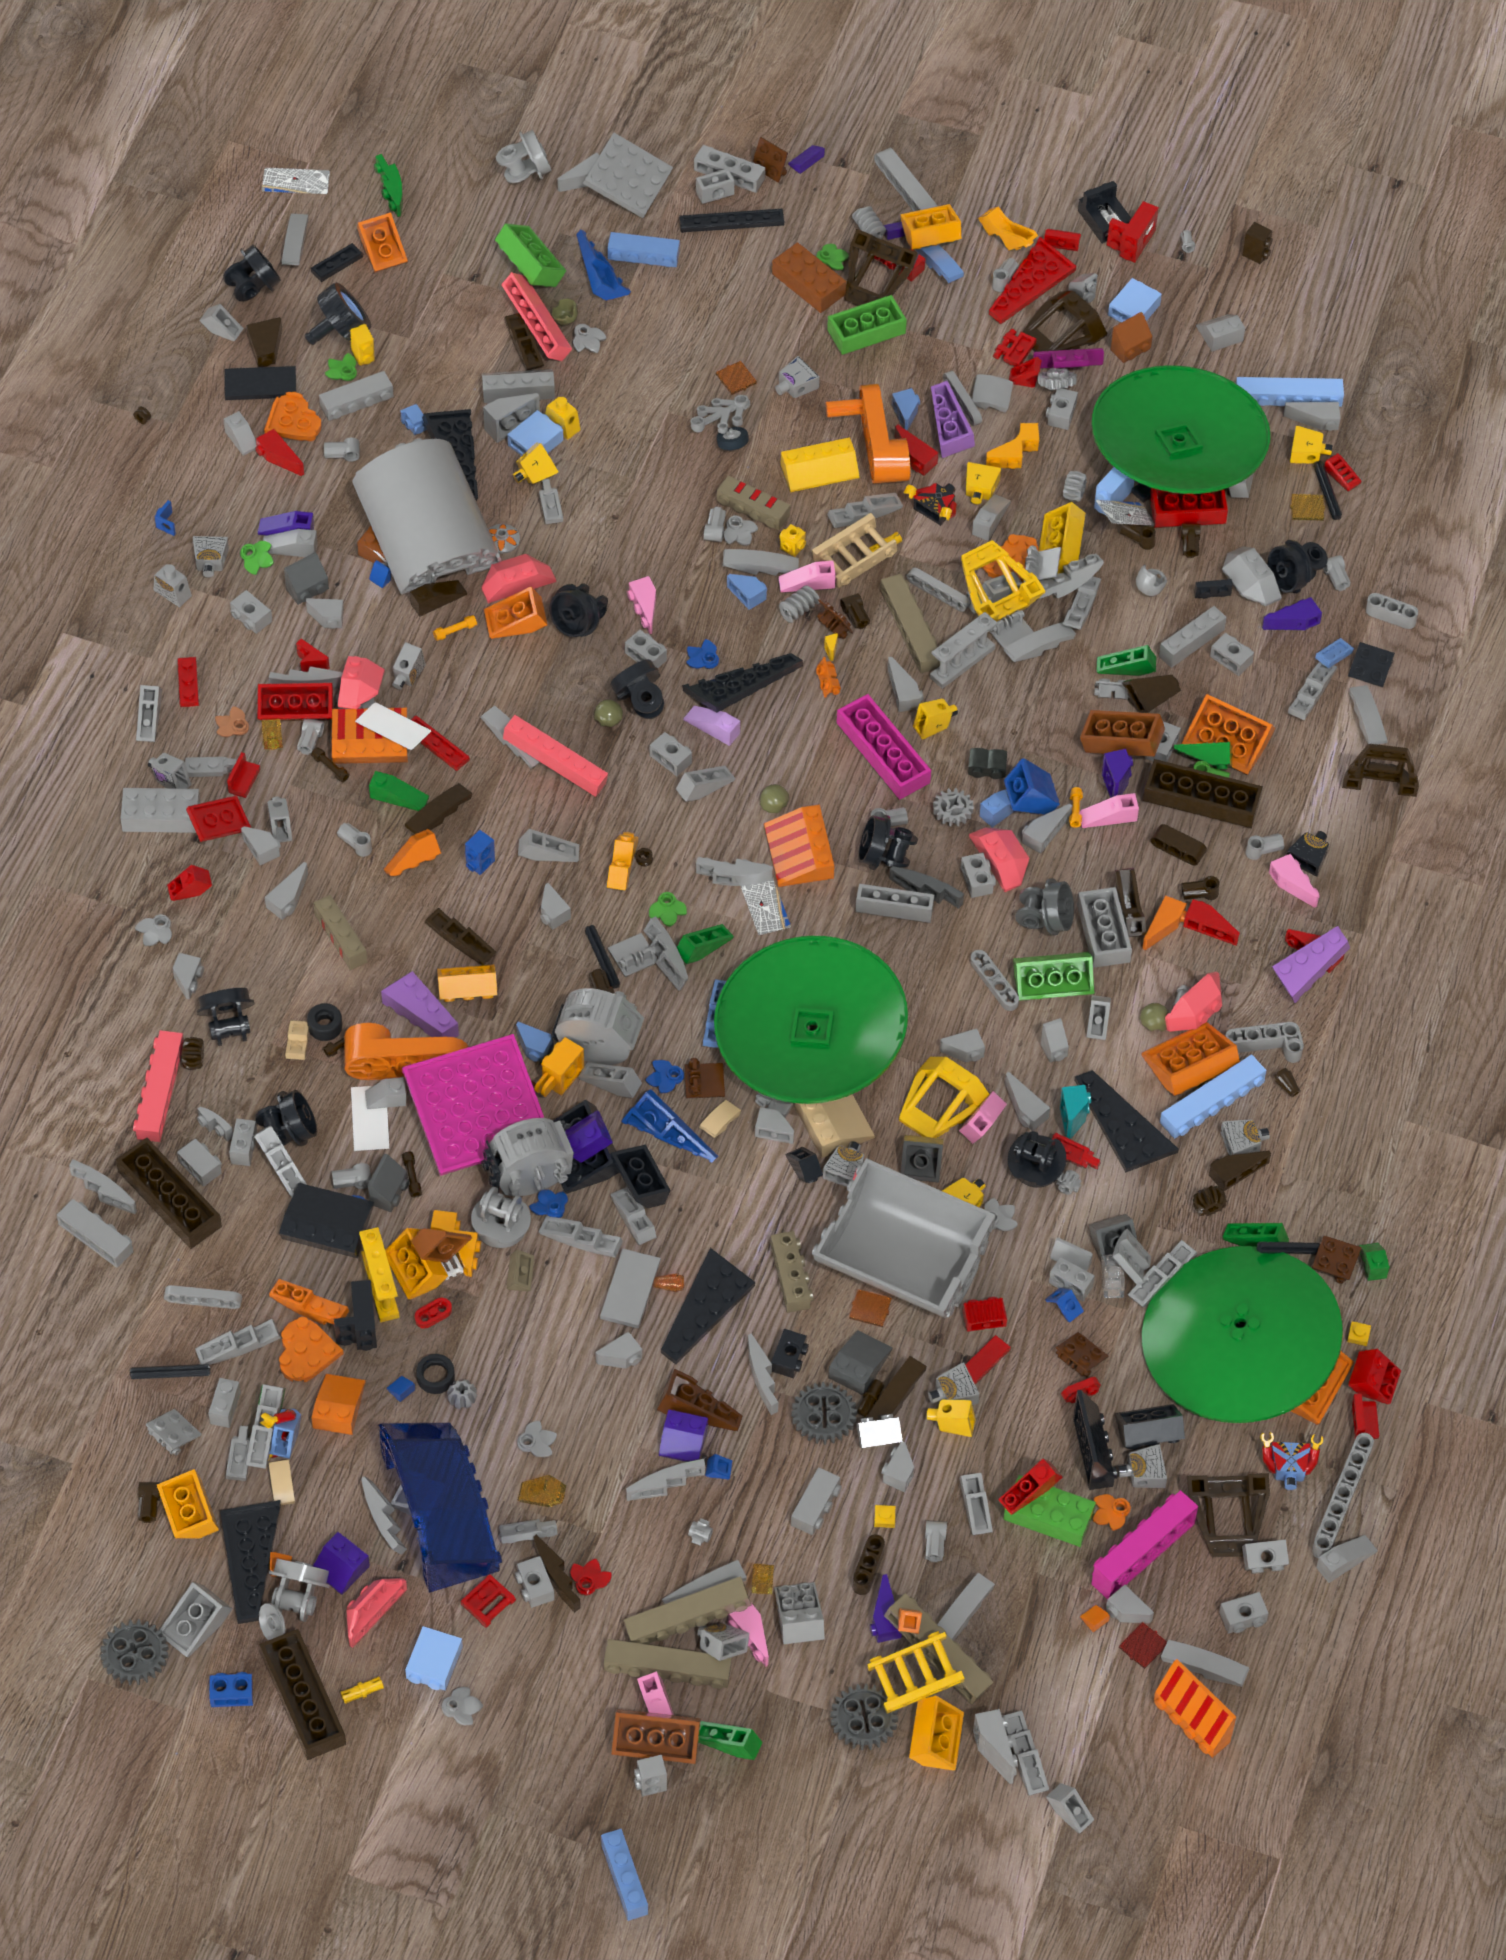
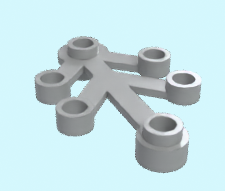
M737 395L734 400L714 398L711 401L712 407L705 405L697 407L698 416L690 420L691 428L694 432H702L705 425L721 418L717 428L719 433L725 434L728 431V420L731 412L736 410L735 416L732 417V424L734 426H741L743 424L742 414L744 410L750 407V400L746 395ZM708 413H714L706 418H703L704 416H707Z

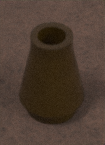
M1283 1068L1274 1075L1275 1082L1291 1097L1296 1096L1301 1091L1291 1070L1288 1071L1287 1068Z

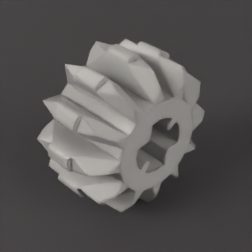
M1070 471L1068 473L1063 490L1065 499L1079 502L1083 498L1087 483V477L1084 473L1079 471Z

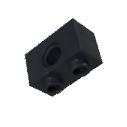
M787 1329L783 1330L771 1361L772 1372L794 1379L795 1373L801 1370L803 1363L801 1361L802 1355L806 1356L808 1352L807 1335ZM787 1353H794L795 1355L790 1356Z

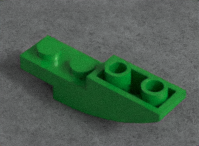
M379 154L375 156L376 163L374 168L376 173L381 175L383 183L382 196L385 200H388L390 210L394 211L397 217H400L403 208L401 177L395 163L388 166L383 155Z

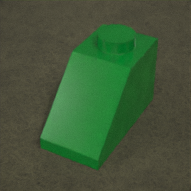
M1378 1242L1359 1245V1247H1362L1360 1255L1367 1281L1387 1279L1390 1266L1385 1249Z

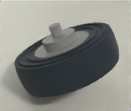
M742 427L728 428L725 434L718 433L717 444L722 450H736L744 447L749 442L748 432Z

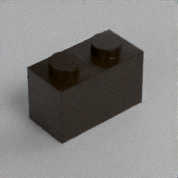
M1254 222L1245 234L1242 256L1258 264H1261L1264 259L1267 260L1271 254L1272 230Z

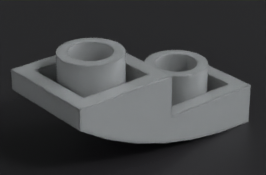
M204 1107L197 1108V1120L202 1127H206L209 1132L215 1129L216 1133L220 1137L223 1136L226 1141L232 1139V1127L222 1117Z

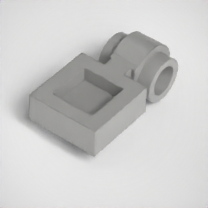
M759 1092L756 1095L755 1102L759 1106L765 1107L769 1105L768 1107L780 1111L784 1118H786L794 1106V1103L773 1099Z

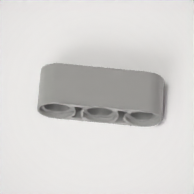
M1372 593L1368 596L1366 613L1369 616L1405 629L1415 627L1418 617V609L1415 606L1379 593Z

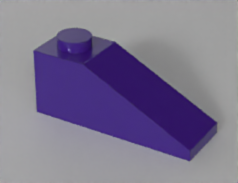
M887 1574L882 1576L873 1615V1624H870L871 1634L876 1636L877 1643L902 1638V1634L884 1616L888 1608L895 1603Z

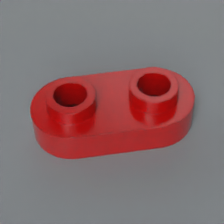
M437 1298L419 1308L415 1313L416 1325L426 1329L446 1319L452 1313L451 1302L446 1298Z
M1090 1377L1068 1386L1062 1391L1061 1395L1065 1402L1075 1403L1077 1390H1082L1086 1395L1093 1396L1099 1392L1101 1384L1097 1377Z

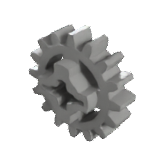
M1050 368V370L1042 372L1038 376V384L1045 386L1049 390L1065 389L1068 386L1076 385L1077 374L1065 368Z
M949 788L947 793L941 791L940 796L936 795L933 802V814L937 815L936 819H942V824L949 822V826H952L953 823L959 826L960 822L965 824L967 819H971V814L974 810L973 800H970V795L964 796V791L962 790L959 793L957 788L954 789V792H951Z

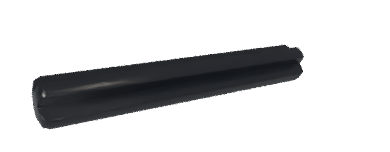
M1321 460L1316 461L1313 467L1332 519H1341L1342 512L1324 463Z
M594 925L587 926L585 930L602 970H605L610 987L612 986L613 989L619 988L620 981Z
M1258 1242L1256 1250L1260 1253L1269 1254L1281 1252L1286 1254H1317L1320 1243Z
M209 1364L132 1367L130 1369L131 1379L209 1376L211 1373Z

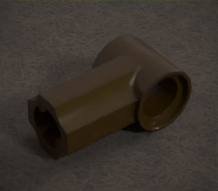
M1182 523L1183 555L1187 556V558L1199 556L1201 524Z
M1136 524L1122 525L1120 534L1139 542L1140 547L1145 550L1154 548L1156 531L1153 527H1143Z
M859 593L840 599L843 612L849 615L855 628L863 629L870 624V619L863 608V601Z
M1208 876L1202 881L1182 883V896L1184 900L1195 898L1216 899L1219 895V879L1214 876Z
M599 968L589 973L593 989L615 994L613 987L609 985L605 970Z
M139 1482V1521L144 1523L156 1521L158 1501H160L157 1484H160V1482Z

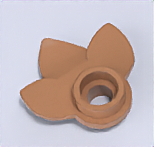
M233 706L231 708L230 716L215 717L216 724L219 727L216 733L222 737L244 735L249 730V724L245 720V713L237 707Z

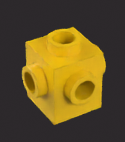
M790 524L787 529H783L780 533V549L796 557L806 545V532Z

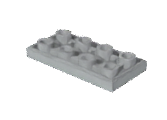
M622 1249L600 1319L639 1329L661 1258Z

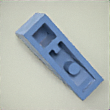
M1007 790L994 793L980 805L979 816L992 828L1014 812Z

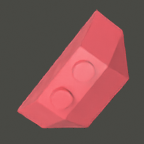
M523 554L492 564L482 585V592L487 602L491 603L510 597L531 586L535 589L554 583L556 578L550 566L528 554Z
M348 656L341 678L338 707L357 709L361 704L378 695L385 669L367 658Z
M985 827L969 834L979 853H984L985 859L989 860L991 872L1004 892L1022 885L1029 857L1012 830Z
M1218 972L1208 973L1180 998L1171 1013L1166 1015V1028L1169 1032L1197 1029L1206 1023L1215 1012L1221 1009L1222 995Z
M380 1579L373 1581L370 1586L367 1585L363 1588L356 1601L352 1600L349 1603L346 1611L350 1647L353 1648L407 1590L405 1579Z

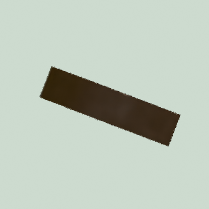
M520 313L505 316L504 321L526 370L544 366L535 339Z
M458 783L418 811L405 823V827L414 834L426 829L432 830L443 824L445 817L456 812L460 804L470 800L473 793Z
M437 908L425 920V923L438 935L483 966L497 953L470 927L466 929L454 917L451 919L440 908Z
M909 1356L866 1418L873 1417V1421L881 1420L882 1415L893 1414L894 1418L902 1408L904 1400L915 1388V1383L926 1371L927 1366Z
M536 1534L533 1537L536 1554L538 1557H541L552 1586L561 1599L575 1613L581 1608L580 1598L572 1591V1579L563 1572L565 1570L564 1560Z

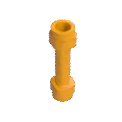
M474 615L464 617V621L444 629L442 627L437 628L433 631L435 640L446 639V635L466 627L468 629L473 628L477 625Z
M1079 787L1072 788L1070 793L1073 807L1069 823L1074 828L1080 827L1082 822L1080 801L1083 798V792Z

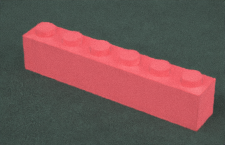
M511 272L502 283V287L546 356L550 359L563 361L571 352L572 347L533 286L528 283L527 278L524 275Z
M514 715L505 726L504 740L596 797L606 785L607 772L520 717Z
M160 1030L159 1036L154 1039L155 1052L150 1056L151 1068L146 1072L145 1080L147 1084L146 1087L143 1086L141 1093L143 1101L138 1104L137 1114L139 1117L138 1120L134 1121L133 1131H136L137 1139L144 1140L148 1138L154 1142L161 1141L182 1055L183 1033Z

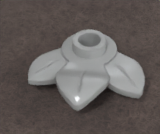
M578 324L574 329L575 338L573 346L577 352H581L584 348L594 353L599 352L600 341L606 340V335L598 328H590L586 324Z
M737 515L731 516L726 524L727 529L724 531V539L728 544L737 541L741 545H750L752 541L751 533L757 531L758 527L750 520H743Z
M163 914L156 915L154 919L145 918L135 927V930L144 933V946H153L159 941L167 944L172 937V932L169 929L171 921Z
M995 1198L986 1202L984 1210L996 1215L993 1229L1010 1231L1017 1227L1018 1223L1012 1219L1015 1212L1014 1205L999 1206Z
M534 1421L528 1424L525 1433L518 1437L517 1445L520 1450L531 1452L536 1457H549L552 1455V1450L549 1446L554 1443L557 1434L552 1431L542 1430L541 1422ZM526 1441L531 1442V1444L525 1445L524 1443Z
M460 1687L452 1692L451 1697L443 1700L441 1707L443 1713L447 1717H454L457 1723L472 1725L473 1718L471 1715L479 1712L483 1708V1704L479 1699L470 1696V1688Z

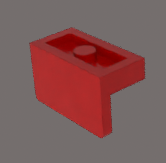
M1047 229L1044 240L1057 249L1078 251L1081 234Z
M241 752L227 779L230 794L246 798L260 772V765L246 761V755Z
M1354 1394L1351 1404L1355 1439L1361 1433H1368L1373 1439H1378L1380 1435L1376 1402L1363 1401L1362 1394Z

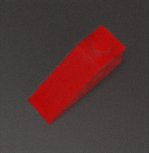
M897 424L895 426V439L906 438L910 467L915 472L925 476L938 464L939 452Z
M275 429L256 438L257 446L255 449L259 456H263L266 461L295 474L304 475L303 462Z
M1192 900L1185 915L1183 927L1237 946L1240 932L1211 905L1203 901Z

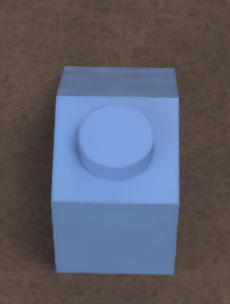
M912 388L892 394L891 405L905 430L909 429L918 413V405H920L919 396L915 395Z
M735 574L727 575V587L749 610L766 600L767 587L756 577Z
M518 1022L516 1024L517 1036L526 1057L532 1061L542 1063L553 1047L551 1034Z

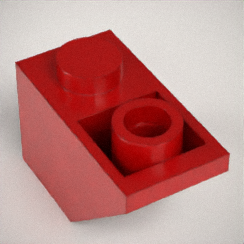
M191 864L167 884L170 899L176 901L202 895L212 886L209 870Z

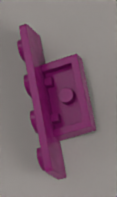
M1103 348L1040 351L1034 352L1033 358L1038 357L1042 360L1040 368L1103 365L1104 350Z

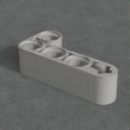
M1294 1022L1234 1028L1228 1030L1225 1037L1237 1045L1238 1053L1282 1048L1284 1057L1288 1062L1296 1063L1302 1057L1304 1044L1300 1028Z

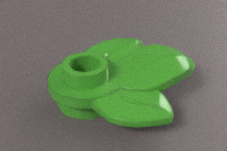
M826 244L822 250L817 252L816 257L832 269L843 270L842 262L849 258V254L842 249H837L835 244Z
M349 353L344 356L342 361L329 359L328 366L330 370L326 371L325 375L335 380H353L357 376L355 368L357 364L356 359Z
M259 541L254 545L245 544L242 547L240 555L245 560L244 567L249 573L256 575L260 567L268 568L273 565V558L268 553L272 546L269 542Z
M670 892L662 893L658 897V902L652 904L649 909L650 919L653 917L660 918L662 923L669 927L676 923L678 915L687 914L685 904L676 900V897Z

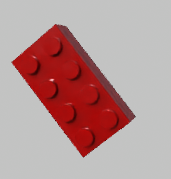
M1151 488L1150 502L1154 528L1182 526V523L1201 525L1226 524L1228 507L1225 489L1209 493L1183 494Z

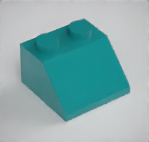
M1085 1085L1062 1087L1059 1108L1065 1137L1069 1139L1086 1122V1116L1090 1113L1091 1095L1090 1092L1086 1091Z

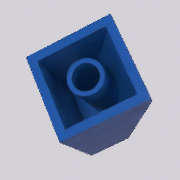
M1022 758L1004 779L1013 811L1047 814L1054 811L1060 805L1051 774L1027 759Z

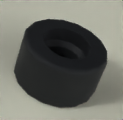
M321 1003L311 1008L307 1016L310 1035L320 1041L335 1039L342 1031V1015L340 1010L329 1003ZM323 1019H328L332 1021L330 1024L327 1025L318 1024V1022Z

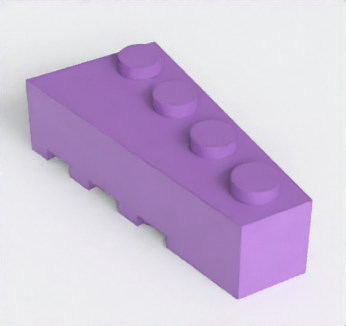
M948 381L931 386L941 457L944 458L974 447V434Z
M1337 926L1272 967L1294 1003H1296L1312 987V984L1318 978H1321L1325 971L1350 949V946Z
M413 971L381 991L382 1004L393 1008L398 1015L406 1017L410 1020L411 1024L422 1028L430 1037L459 1036L457 1021Z

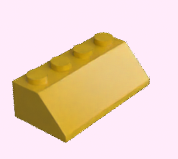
M850 437L781 452V468L790 493L859 478L856 454Z
M1073 502L1044 514L1039 551L1061 547L1057 574L1065 573L1063 566L1068 565L1072 561L1079 560L1086 513Z

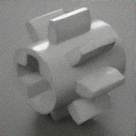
M1067 1170L1065 1174L1062 1173L1057 1179L1056 1184L1059 1185L1058 1189L1062 1193L1069 1195L1072 1191L1078 1192L1081 1180L1075 1171Z
M702 1518L698 1522L693 1521L688 1536L692 1537V1543L701 1546L702 1543L709 1542L713 1533V1528L710 1527L709 1521Z

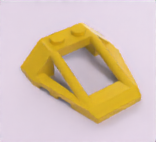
M993 540L961 555L962 567L971 602L978 616L986 612L998 622L1002 617L1006 618V615L1011 616L1016 610L1026 609L1046 592L1032 572L1029 573L1025 570L1021 563L1013 560L1009 553ZM997 560L1013 593L992 603L988 599L975 570ZM1007 564L1025 581L1019 588Z
M929 1057L919 1068L914 1078L899 1121L922 1137L937 1138L948 1132L953 1126L964 1123L990 1094L978 1077L948 1057ZM925 1076H926L927 1079H926V1080L924 1081V1083L921 1085L923 1079H924ZM940 1077L960 1090V1092L937 1122L915 1106L933 1082ZM965 1098V1103L969 1107L950 1119Z

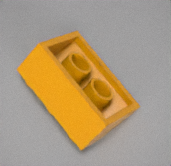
M950 204L900 214L906 241L911 249H921L930 245L936 246L940 243L954 242L955 240L962 239L961 220Z
M494 964L437 969L439 998L445 1002L455 1001V998L473 1000L474 997L482 996L483 999L493 998V995H497Z
M406 1228L385 1250L388 1263L404 1293L410 1300L436 1289L448 1277L441 1262L420 1258L411 1240L421 1229Z
M195 1469L157 1484L176 1539L202 1538L219 1531L202 1480Z
M938 1696L919 1700L917 1702L909 1758L922 1766L956 1770L964 1712Z

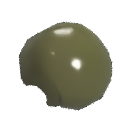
M561 299L558 306L552 308V318L559 325H569L577 318V304L572 299Z
M606 699L601 701L594 710V720H597L601 726L612 727L618 725L622 720L623 710L613 700Z
M777 784L765 787L760 796V806L769 813H779L783 807H787L789 802L788 792L784 787Z
M1150 1003L1141 1010L1140 1020L1142 1025L1150 1031L1157 1029L1165 1031L1167 1029L1165 1017L1169 1012L1165 1006L1159 1003Z

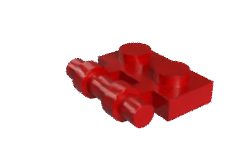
M1010 329L1003 336L1002 343L998 344L995 348L993 357L999 359L1001 355H1005L1003 357L1004 362L1012 366L1020 365L1037 343L1036 338L1020 332L1017 337L1015 336L1016 330Z

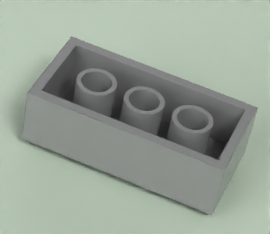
M123 788L121 809L122 831L196 833L186 809L188 806L200 804L199 789Z
M1116 887L1079 892L1077 907L1088 950L1093 958V968L1130 963L1132 948Z

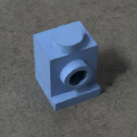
M417 404L400 410L402 424L405 423L406 428L410 429L414 435L427 430L422 419L423 413Z

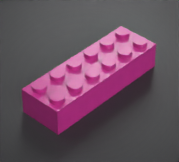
M869 694L837 710V724L899 800L930 784L931 769Z
M1181 1490L1176 1495L1171 1494L1162 1507L1158 1506L1154 1509L1151 1517L1147 1520L1143 1519L1137 1525V1529L1134 1532H1128L1119 1545H1113L1108 1551V1555L1104 1558L1100 1557L1094 1563L1091 1584L1105 1598L1111 1597L1123 1585H1127L1195 1525L1198 1505Z

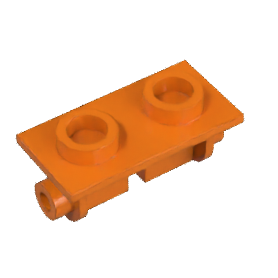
M823 657L817 665L816 673L819 676L820 687L826 698L829 693L839 694L841 687L838 679H836L837 674L834 664L831 661H826V657Z

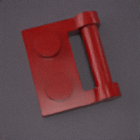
M489 1574L460 1602L483 1627L487 1628L501 1611L516 1601V1598ZM501 1595L503 1599L484 1615L482 1611Z

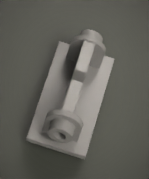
M1099 679V681L1095 682V687L1098 688H1095L1094 695L1098 696V698H1111V692H1115L1114 699L1127 700L1130 698L1122 684L1126 680L1110 682V679Z

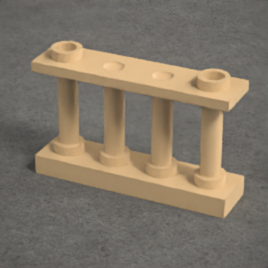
M872 513L812 549L815 562H834L837 588L849 584L851 580L884 559L892 557L897 552L896 540L893 539L887 543L875 530L876 521ZM869 533L881 548L872 552L860 537ZM855 543L866 557L857 561L845 547ZM840 552L851 566L843 571L830 556Z

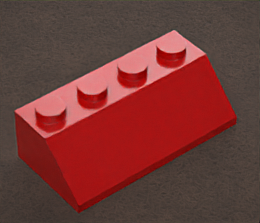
M332 683L258 684V720L332 719Z

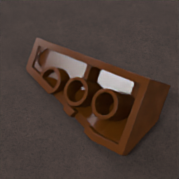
M677 1369L673 1370L657 1407L658 1411L667 1415L669 1409L708 1418V1426L738 1431L743 1417L740 1413L724 1401L719 1402L711 1396L713 1393L709 1389L705 1391L698 1386V1381Z

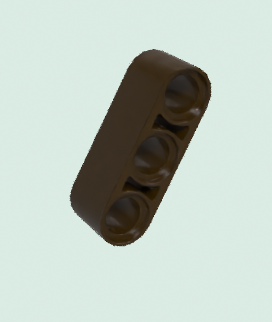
M1161 824L1150 839L1156 848L1193 866L1198 865L1207 852V847L1202 842L1165 824Z
M874 1534L868 1537L853 1576V1590L858 1595L869 1593L883 1558L885 1541L880 1535ZM877 1545V1546H879L880 1548H879V1549H873V1548H871V1546ZM871 1563L873 1566L868 1567L864 1564ZM863 1580V1581H866L867 1583H866V1584H860V1583H858V1581Z

